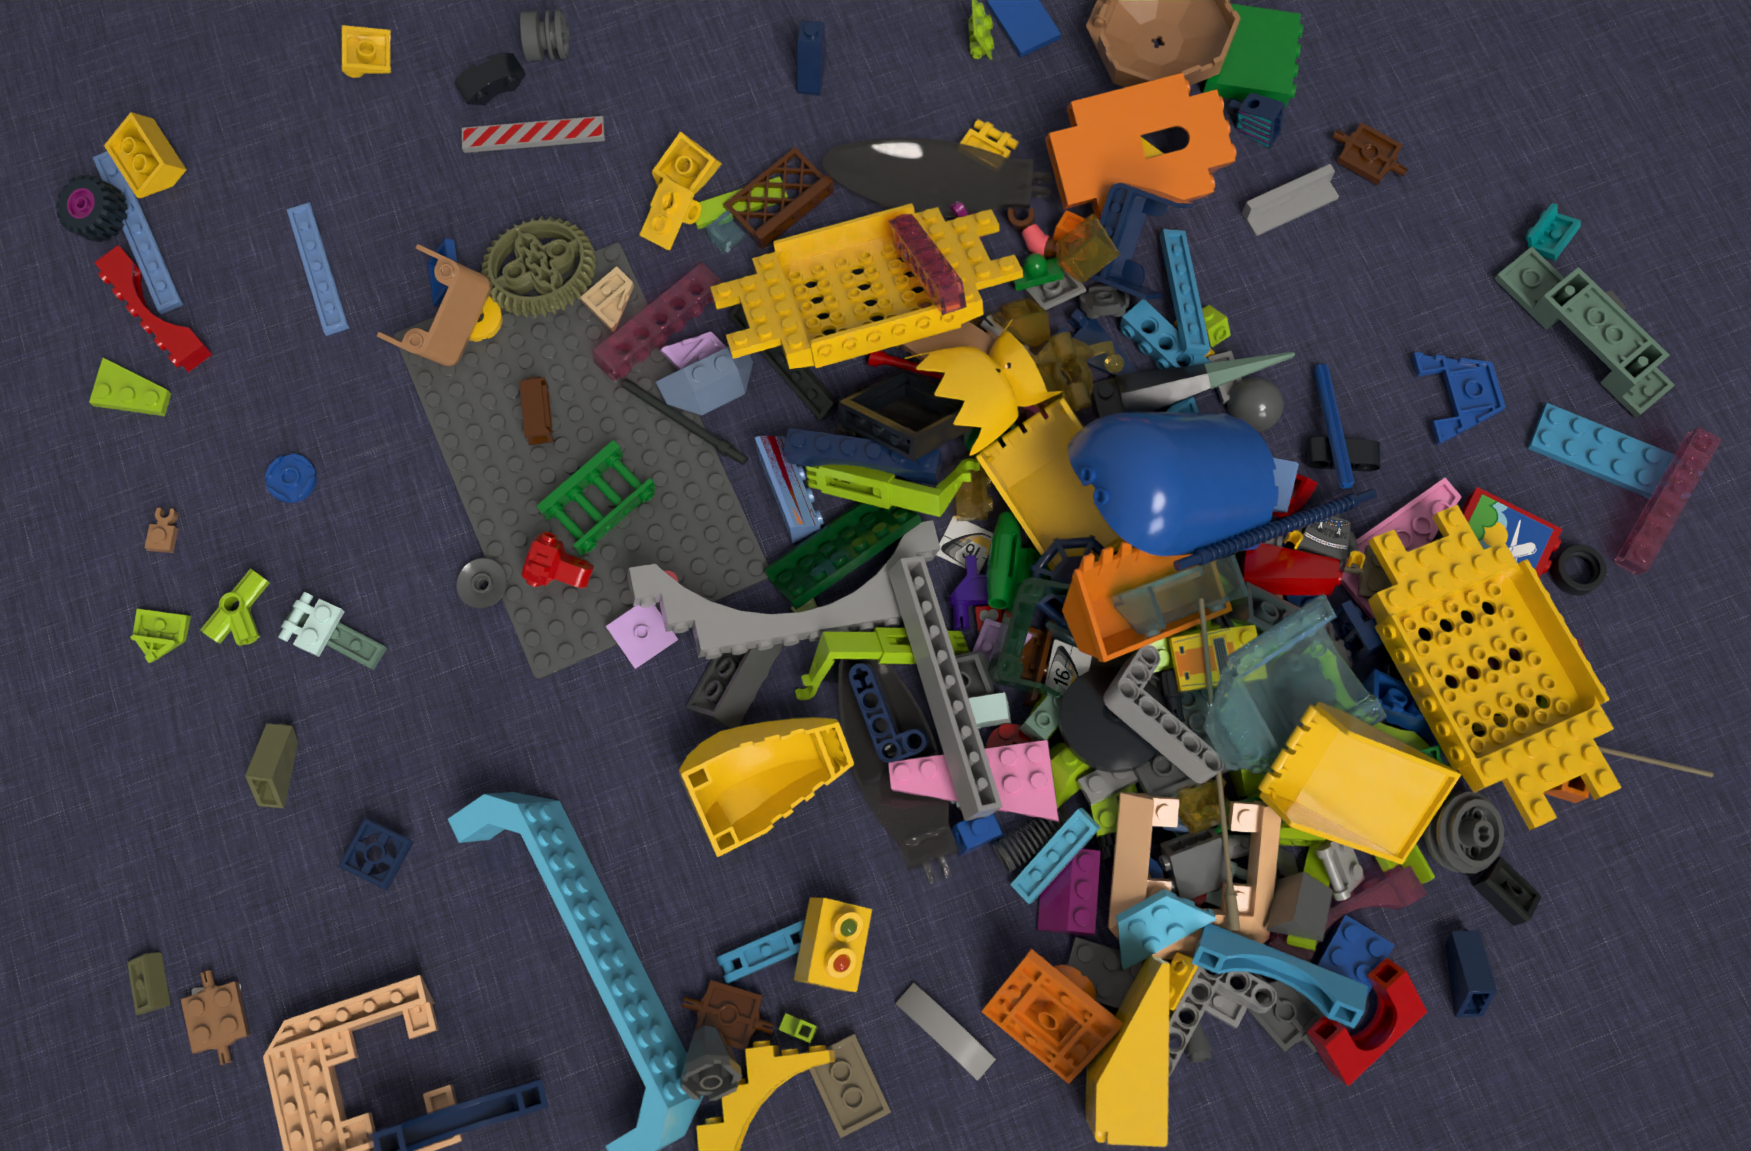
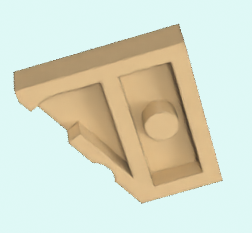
M616 266L581 296V301L614 332L633 291L634 284Z

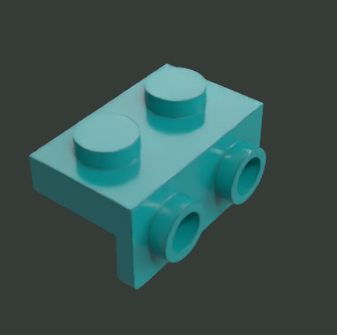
M1552 203L1547 210L1541 213L1537 224L1528 230L1526 235L1528 249L1533 247L1542 257L1555 261L1581 227V221L1559 214L1557 204Z

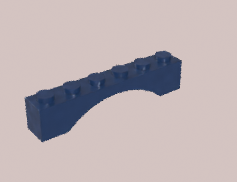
M793 428L788 429L783 450L789 464L809 467L821 465L861 466L888 472L912 482L938 485L943 463L940 449H935L915 461H911L870 439Z
M531 1079L366 1132L370 1151H415L461 1133L547 1108L548 1103L542 1079Z

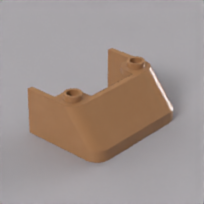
M417 244L415 249L438 259L434 274L440 283L449 286L429 332L413 328L407 331L403 340L382 332H378L377 337L441 365L454 366L460 361L489 297L492 284L487 276Z

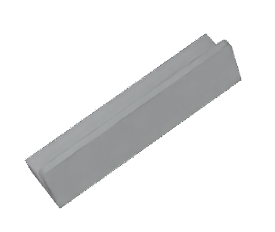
M1329 164L1247 201L1242 215L1255 236L1337 200L1339 195L1330 183L1335 170Z

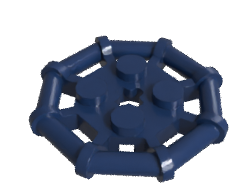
M1093 535L1058 539L1056 537L1035 564L1030 566L1029 570H1032L1034 597L1032 604L1055 621L1060 629L1065 630V628L1069 627L1064 614L1062 615L1047 601L1055 597L1064 605L1074 570L1080 567L1082 558L1090 554L1091 550L1100 556L1105 547ZM1085 548L1083 556L1068 557L1064 549ZM1059 552L1062 557L1059 564L1052 571L1044 569ZM1042 574L1050 576L1051 593L1044 595Z

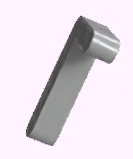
M1152 645L1141 647L1126 659L1103 696L1105 705L1193 781L1200 784L1205 783L1223 769V759L1212 747L1143 690L1161 659L1158 650Z
M1199 966L1169 1021V1036H1175L1179 1039L1180 1048H1169L1168 1078L1173 1072L1216 990L1254 1012L1266 1013L1276 1003L1277 995L1274 988L1248 972H1226L1212 976L1206 972L1205 968ZM1239 978L1244 984V989H1234L1230 985V979ZM1195 987L1202 988L1206 993V998L1203 1000L1196 999L1192 995V989ZM1257 992L1265 993L1269 998V1004L1262 1005L1258 1003L1255 994ZM1183 1011L1189 1012L1193 1017V1023L1183 1024L1179 1019V1013Z

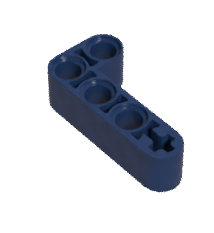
M866 662L854 665L849 671V680L879 758L884 762L892 763L925 749L929 743V735L924 729L917 727L902 733L899 732L874 666ZM861 670L868 672L865 681L857 676V674L861 673ZM866 684H873L874 686L872 688L865 689L864 691H862L861 687L866 686ZM870 692L878 697L876 707H871L866 702V697ZM878 718H884L887 721L888 727L885 732L879 731L876 728L875 723ZM911 734H918L922 738V745L920 747H914L910 744L909 738ZM887 743H893L897 747L896 756H889L885 752V745Z

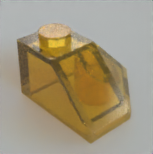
M1029 298L1006 303L1003 306L1002 313L996 312L993 315V320L1004 329L1011 321L1006 330L1029 346H1038L1043 341L1050 340L1048 311Z

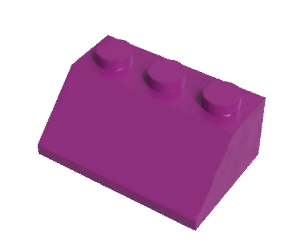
M1081 849L1040 894L1037 931L1083 936L1095 934L1101 851Z

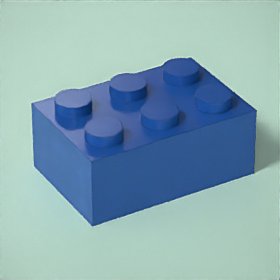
M1343 915L1336 919L1312 964L1367 985L1368 995L1372 985L1367 975L1386 957H1389L1394 944L1349 916Z

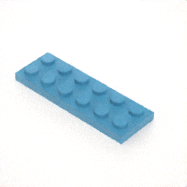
M1549 403L1543 406L1527 448L1671 508L1677 504L1691 461Z

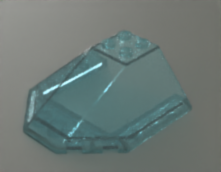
M1321 594L1227 656L1203 729L1228 770L1238 771V769H1247L1253 773L1266 774L1268 771L1274 773L1271 765L1282 748L1289 749L1285 743L1297 725L1303 727L1304 724L1300 722V719L1310 704L1316 706L1318 701L1347 712L1371 726L1387 717L1378 698L1367 692L1338 654L1324 625L1334 619L1336 615L1324 594Z

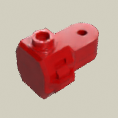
M542 532V534H538L530 546L521 575L522 578L526 579L527 584L534 587L546 586L555 579L575 587L585 588L588 586L594 566L586 560L565 553L563 542L557 540L555 534Z

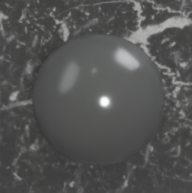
M1246 378L1236 384L1229 394L1230 400L1227 402L1228 415L1246 421L1258 433L1272 428L1282 416L1284 410L1283 395L1276 384L1266 378Z

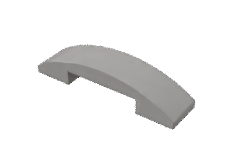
M915 983L895 1003L977 1081L996 1060Z

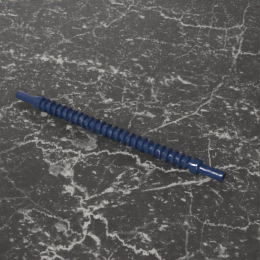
M1369 489L1358 494L1350 493L1339 499L1326 502L1323 505L1320 504L1312 509L1304 510L1301 513L1293 514L1290 517L1288 516L1257 529L1230 537L1222 542L1197 549L1192 555L1174 561L1173 566L1176 571H1181L1194 565L1203 566L1214 560L1229 556L1232 553H1237L1238 551L1269 541L1272 538H1277L1332 516H1337L1348 510H1353L1359 504L1376 498V491Z

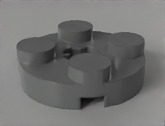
M1106 284L1092 286L1089 288L1088 293L1080 294V308L1091 319L1106 315L1123 316L1126 314V308L1129 306V293L1116 290V288Z

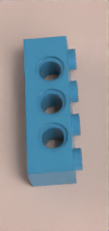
M1142 299L1122 317L1119 327L1123 335L1128 339H1132L1144 355H1149L1156 362L1160 370L1181 367L1177 364L1179 361L1184 362L1187 366L1211 363L1204 355L1183 353L1179 331L1146 300ZM1147 328L1151 330L1152 333H1145L1142 329ZM1159 345H1166L1169 347V350H1163Z

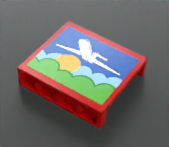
M1476 487L1469 494L1461 511L1482 548L1487 549L1505 541L1517 564L1528 559L1540 579L1541 574H1545L1552 563V560L1549 559L1551 553L1558 549L1562 541L1559 539L1562 528Z

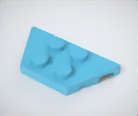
M1163 889L1116 915L1122 968L1126 970L1217 920L1215 913L1209 908L1206 911L1195 906L1193 901L1179 898L1176 894Z

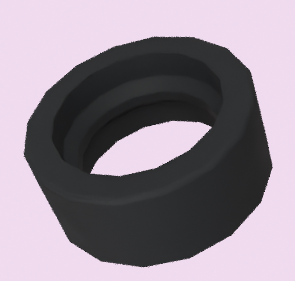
M1576 544L1567 547L1554 558L1551 565V576L1554 583L1563 592L1576 596H1582L1595 590L1604 582L1607 574L1603 556L1596 549L1587 545ZM1576 556L1584 559L1590 565L1592 579L1588 583L1579 584L1567 575L1565 562L1568 558Z

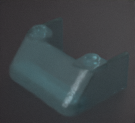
M1234 554L1214 560L1203 566L1197 565L1110 598L1114 608L1138 635L1144 634L1145 638L1160 634V630L1166 628L1165 624L1198 612V599L1204 598L1205 609L1209 608L1210 613L1226 608L1224 603L1247 597L1249 593Z

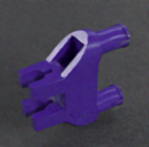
M976 555L966 556V577L948 599V605L953 608L954 630L960 631V620H962L963 630L970 629L968 607L989 605L986 574L977 575ZM1014 588L1009 606L1004 609L1005 625L1012 627L1013 617L1014 628L1021 623L1020 604L1024 601L1023 596L1019 595V591Z

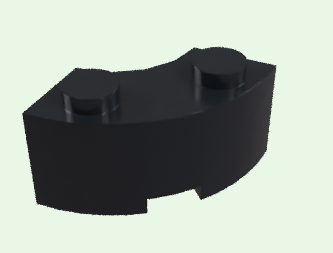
M501 53L489 56V61L477 67L475 64L471 65L456 79L454 83L467 104L485 106L495 96L507 91L516 90L526 73L514 53Z

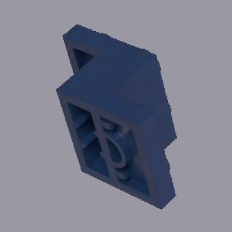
M1351 600L1341 604L1329 617L1340 639L1344 640V646L1347 650L1351 651V658L1354 663L1382 650L1388 662L1395 665L1375 629L1377 625L1376 619L1373 618L1364 622L1361 610L1358 606L1353 605Z

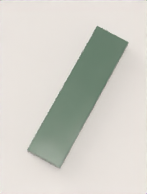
M293 607V609L291 610V612L289 613V615L287 616V618L285 619L286 621L289 619L291 613H292L293 610H294V607ZM304 613L297 626L303 628L309 615ZM340 622L326 646L373 671L387 650L382 644Z

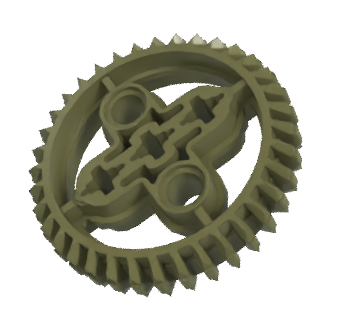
M541 216L537 221L534 218H531L530 222H525L522 219L521 225L517 226L513 223L511 230L505 228L504 235L498 234V241L493 240L492 247H488L487 254L483 256V271L481 273L490 279L492 289L489 296H491L493 302H497L502 310L505 309L509 314L514 312L517 317L523 314V316L528 318L532 314L537 319L539 314L547 317V314L552 312L556 315L558 309L565 311L566 305L573 306L574 299L581 300L580 293H586L587 287L592 286L591 279L595 278L596 256L589 238H587L582 230H579L576 224L572 225L569 221L563 222L561 218L555 221L551 216L545 220ZM555 238L556 240L543 245L538 239ZM514 251L517 259L506 264L502 271L503 275L498 277L504 260ZM580 256L576 272L564 284L562 274L571 270L575 265V258ZM535 288L541 296L524 297L514 294H524Z

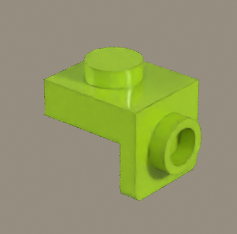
M1207 305L1202 309L1209 345L1214 347L1230 336L1227 316L1212 306Z

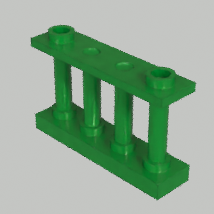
M614 440L536 506L540 514L547 521L551 518H557L578 540L573 546L580 556L591 552L604 535L642 502H648L657 490L651 478L643 484L621 462V457L624 455L620 446ZM609 468H614L635 490L625 500L602 478V474ZM590 484L595 485L616 506L606 517L583 495V490ZM570 501H576L597 523L586 534L563 511Z

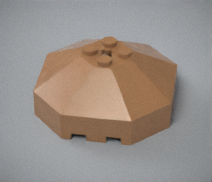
M1097 0L1086 28L1113 83L1123 87H1130L1183 73L1184 78L1188 80L1190 85L1220 74L1235 37L1240 16L1237 10L1234 11L1229 3L1230 0ZM1157 38H1160L1164 46L1155 48L1154 43L1151 41H1156Z

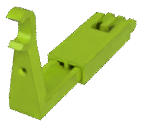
M964 459L936 488L895 479V475L888 472L852 465L806 466V470H808L806 474L808 486L819 489L825 494L890 509L893 505L941 517L963 482H971V473L967 470L979 471L980 463L977 459Z
M876 627L874 632L823 631L810 672L801 676L803 684L808 687L795 690L796 697L799 700H808L814 697L820 683L835 662L834 659H878L879 664H916L906 628ZM947 630L954 654L970 653L969 648L966 647L967 643L961 631Z

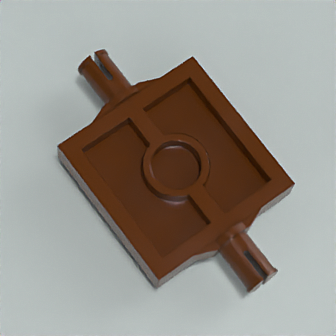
M1363 122L1350 136L1337 129L1332 137L1344 144L1337 163L1379 185L1384 175L1389 173L1390 170L1404 177L1409 169L1396 162L1403 144Z
M710 980L707 993L701 1001L685 996L684 1001L694 1005L687 1003L682 1005V1008L697 1011L698 1021L695 1031L703 1026L716 1027L723 1034L729 1046L742 1050L748 1049L751 1037L756 1030L772 1035L773 1030L763 1027V1025L775 1027V1023L760 1019L759 1010L764 996Z

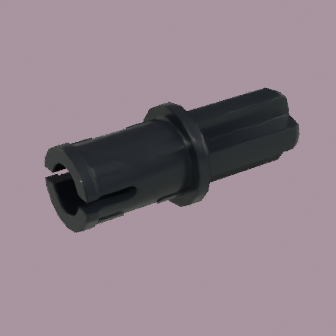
M1175 670L1163 671L1161 673L1164 692L1162 699L1165 701L1167 710L1173 715L1176 713L1177 719L1184 723L1185 718L1181 701L1184 696L1178 691Z

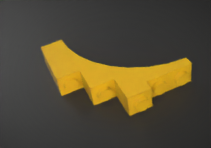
M770 1040L753 1042L754 1048L745 1049L748 1084H746V1078L738 1080L737 1090L722 1097L724 1122H722V1117L705 1119V1125L697 1126L698 1150L740 1151L749 1124L768 1097L793 1076L812 1067L835 1062L834 1050H826V1045L809 1047V1053L802 1054L798 1053V1049L782 1050V1056H779V1046H770Z

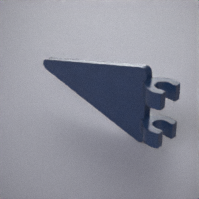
M1077 309L1068 321L1072 327L1079 329L1075 336L1072 337L1063 327L1055 334L1056 336L1053 341L1064 347L1063 353L1069 357L1114 377L1139 373L1099 322L1091 318L1087 320L1085 315Z

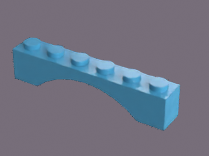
M1211 923L1204 926L1199 935L1192 964L1217 974L1250 972L1277 979L1305 995L1327 1018L1355 1028L1365 1011L1368 992L1367 985Z

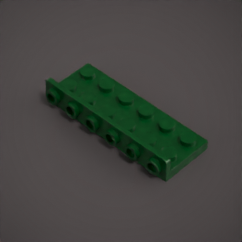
M860 502L765 567L764 572L773 587L797 610L922 523L919 514L913 510L893 505L890 509Z

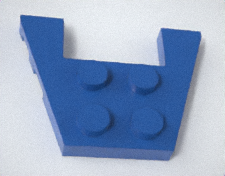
M1415 352L1411 356L1417 377L1437 373L1443 374L1455 415L1453 418L1435 420L1431 423L1436 445L1448 441L1506 408L1493 362L1460 358L1459 360L1449 359L1444 355L1427 356L1421 352Z

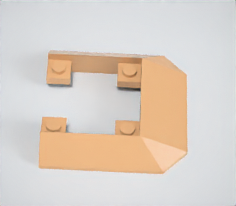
M1120 792L1108 928L1117 939L1119 933L1116 915L1163 889L1171 892L1172 882L1169 879L1148 878L1152 826L1177 827L1179 799L1176 797ZM1231 801L1228 829L1231 831L1251 832L1246 884L1233 883L1235 892L1238 894L1237 904L1240 930H1233L1231 932L1263 944L1270 938L1267 924L1274 897L1281 818L1264 801H1254V803ZM1223 883L1221 909H1211L1217 919L1211 924L1229 931L1226 898L1224 897L1227 883ZM1203 927L1153 955L1161 959H1173L1176 952L1193 958L1197 940Z
M421 975L284 1020L263 1056L284 1151H370L366 1132L375 1130L372 1113H366L347 1120L334 1065L358 1058L352 1031L402 1014L409 1039L439 1030L433 1008L435 1003ZM453 1085L423 1094L427 1113L457 1103ZM463 1133L415 1151H435L463 1141Z

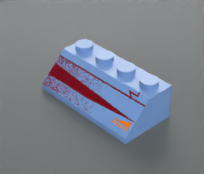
M785 436L755 437L759 459L792 543L808 539L821 530L820 525L824 523L820 511H814L811 504L815 500L810 487L805 488L803 480H806L802 466L788 463L783 452L786 442Z

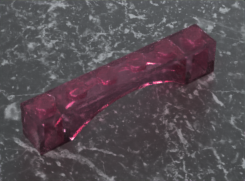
M1397 865L1384 872L1387 877L1381 881H1378L1375 877L1362 884L1364 890L1355 894L1352 890L1350 892L1351 896L1348 899L1342 900L1341 903L1333 907L1330 904L1325 931L1336 920L1353 910L1367 907L1399 910L1428 894L1411 866L1401 869ZM1276 932L1269 936L1271 941L1264 944L1306 962L1311 960L1314 950L1288 945V935Z

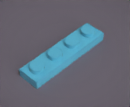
M1083 808L1077 809L1010 885L1028 904L1033 903L1101 827Z

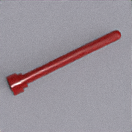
M882 350L870 353L868 365L878 367V365L883 366L885 364L938 379H943L944 377L936 371L917 370L916 367L920 363L886 355V352Z

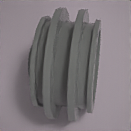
M1450 791L1423 832L1426 848L1438 865L1448 871L1476 874L1488 868L1500 854L1504 843V825L1501 815L1485 796L1476 792Z

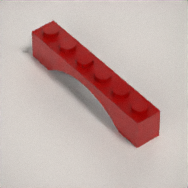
M119 245L94 262L101 270L97 274L107 285L110 283L114 285V288L111 289L120 301L125 299L129 303L125 307L135 318L137 316L141 317L142 321L139 324L148 334L153 332L157 336L153 339L154 342L163 351L168 349L171 354L167 357L177 368L182 366L187 372H190L212 355L189 327L176 326L165 322L151 313L143 296L142 273Z

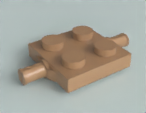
M209 970L200 973L204 989L195 995L181 999L192 1054L215 1049L218 1052L221 1066L232 1062L229 1046L236 1040L251 1035L239 982L234 981L222 986H215L213 971Z

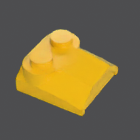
M342 25V71L347 76L353 78L361 77L364 73H391V30Z

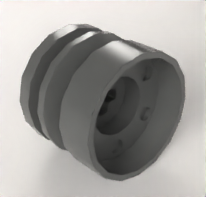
M547 9L545 21H542L538 10L522 11L520 30L526 61H544L545 50H548L551 60L555 61L557 59V49L560 59L568 60L570 31L564 10L556 9L554 20L552 10Z

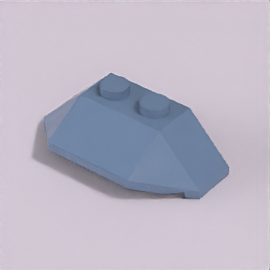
M726 347L655 383L665 404L701 416L746 393L753 360L750 354L733 359L730 348Z

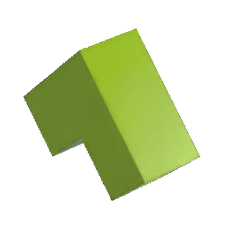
M785 1013L779 1030L812 1043L818 1027Z

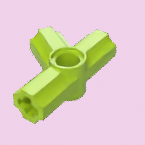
M250 568L236 587L221 597L218 609L200 630L219 644L222 643L230 631H232L238 646L257 641L260 635L251 614V606L270 582ZM239 601V607L232 611V605Z

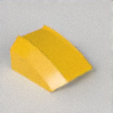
M680 132L652 170V174L657 186H659V183H662L665 177L696 194L709 181L722 163L687 135Z

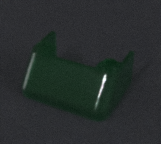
M1028 578L1014 586L1009 606L1005 608L988 668L989 678L993 682L1002 686L1059 698L1060 693L1042 683L1021 679L1023 673L1021 655L1036 604L1043 599L1045 593L1067 597L1070 584L1039 578Z

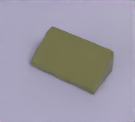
M160 952L143 954L128 961L127 965L136 1015L169 1006L170 998L162 954Z

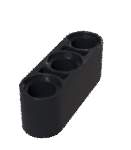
M1313 437L1307 440L1308 467L1336 470L1328 437ZM1345 438L1352 471L1371 472L1380 469V443L1378 441Z

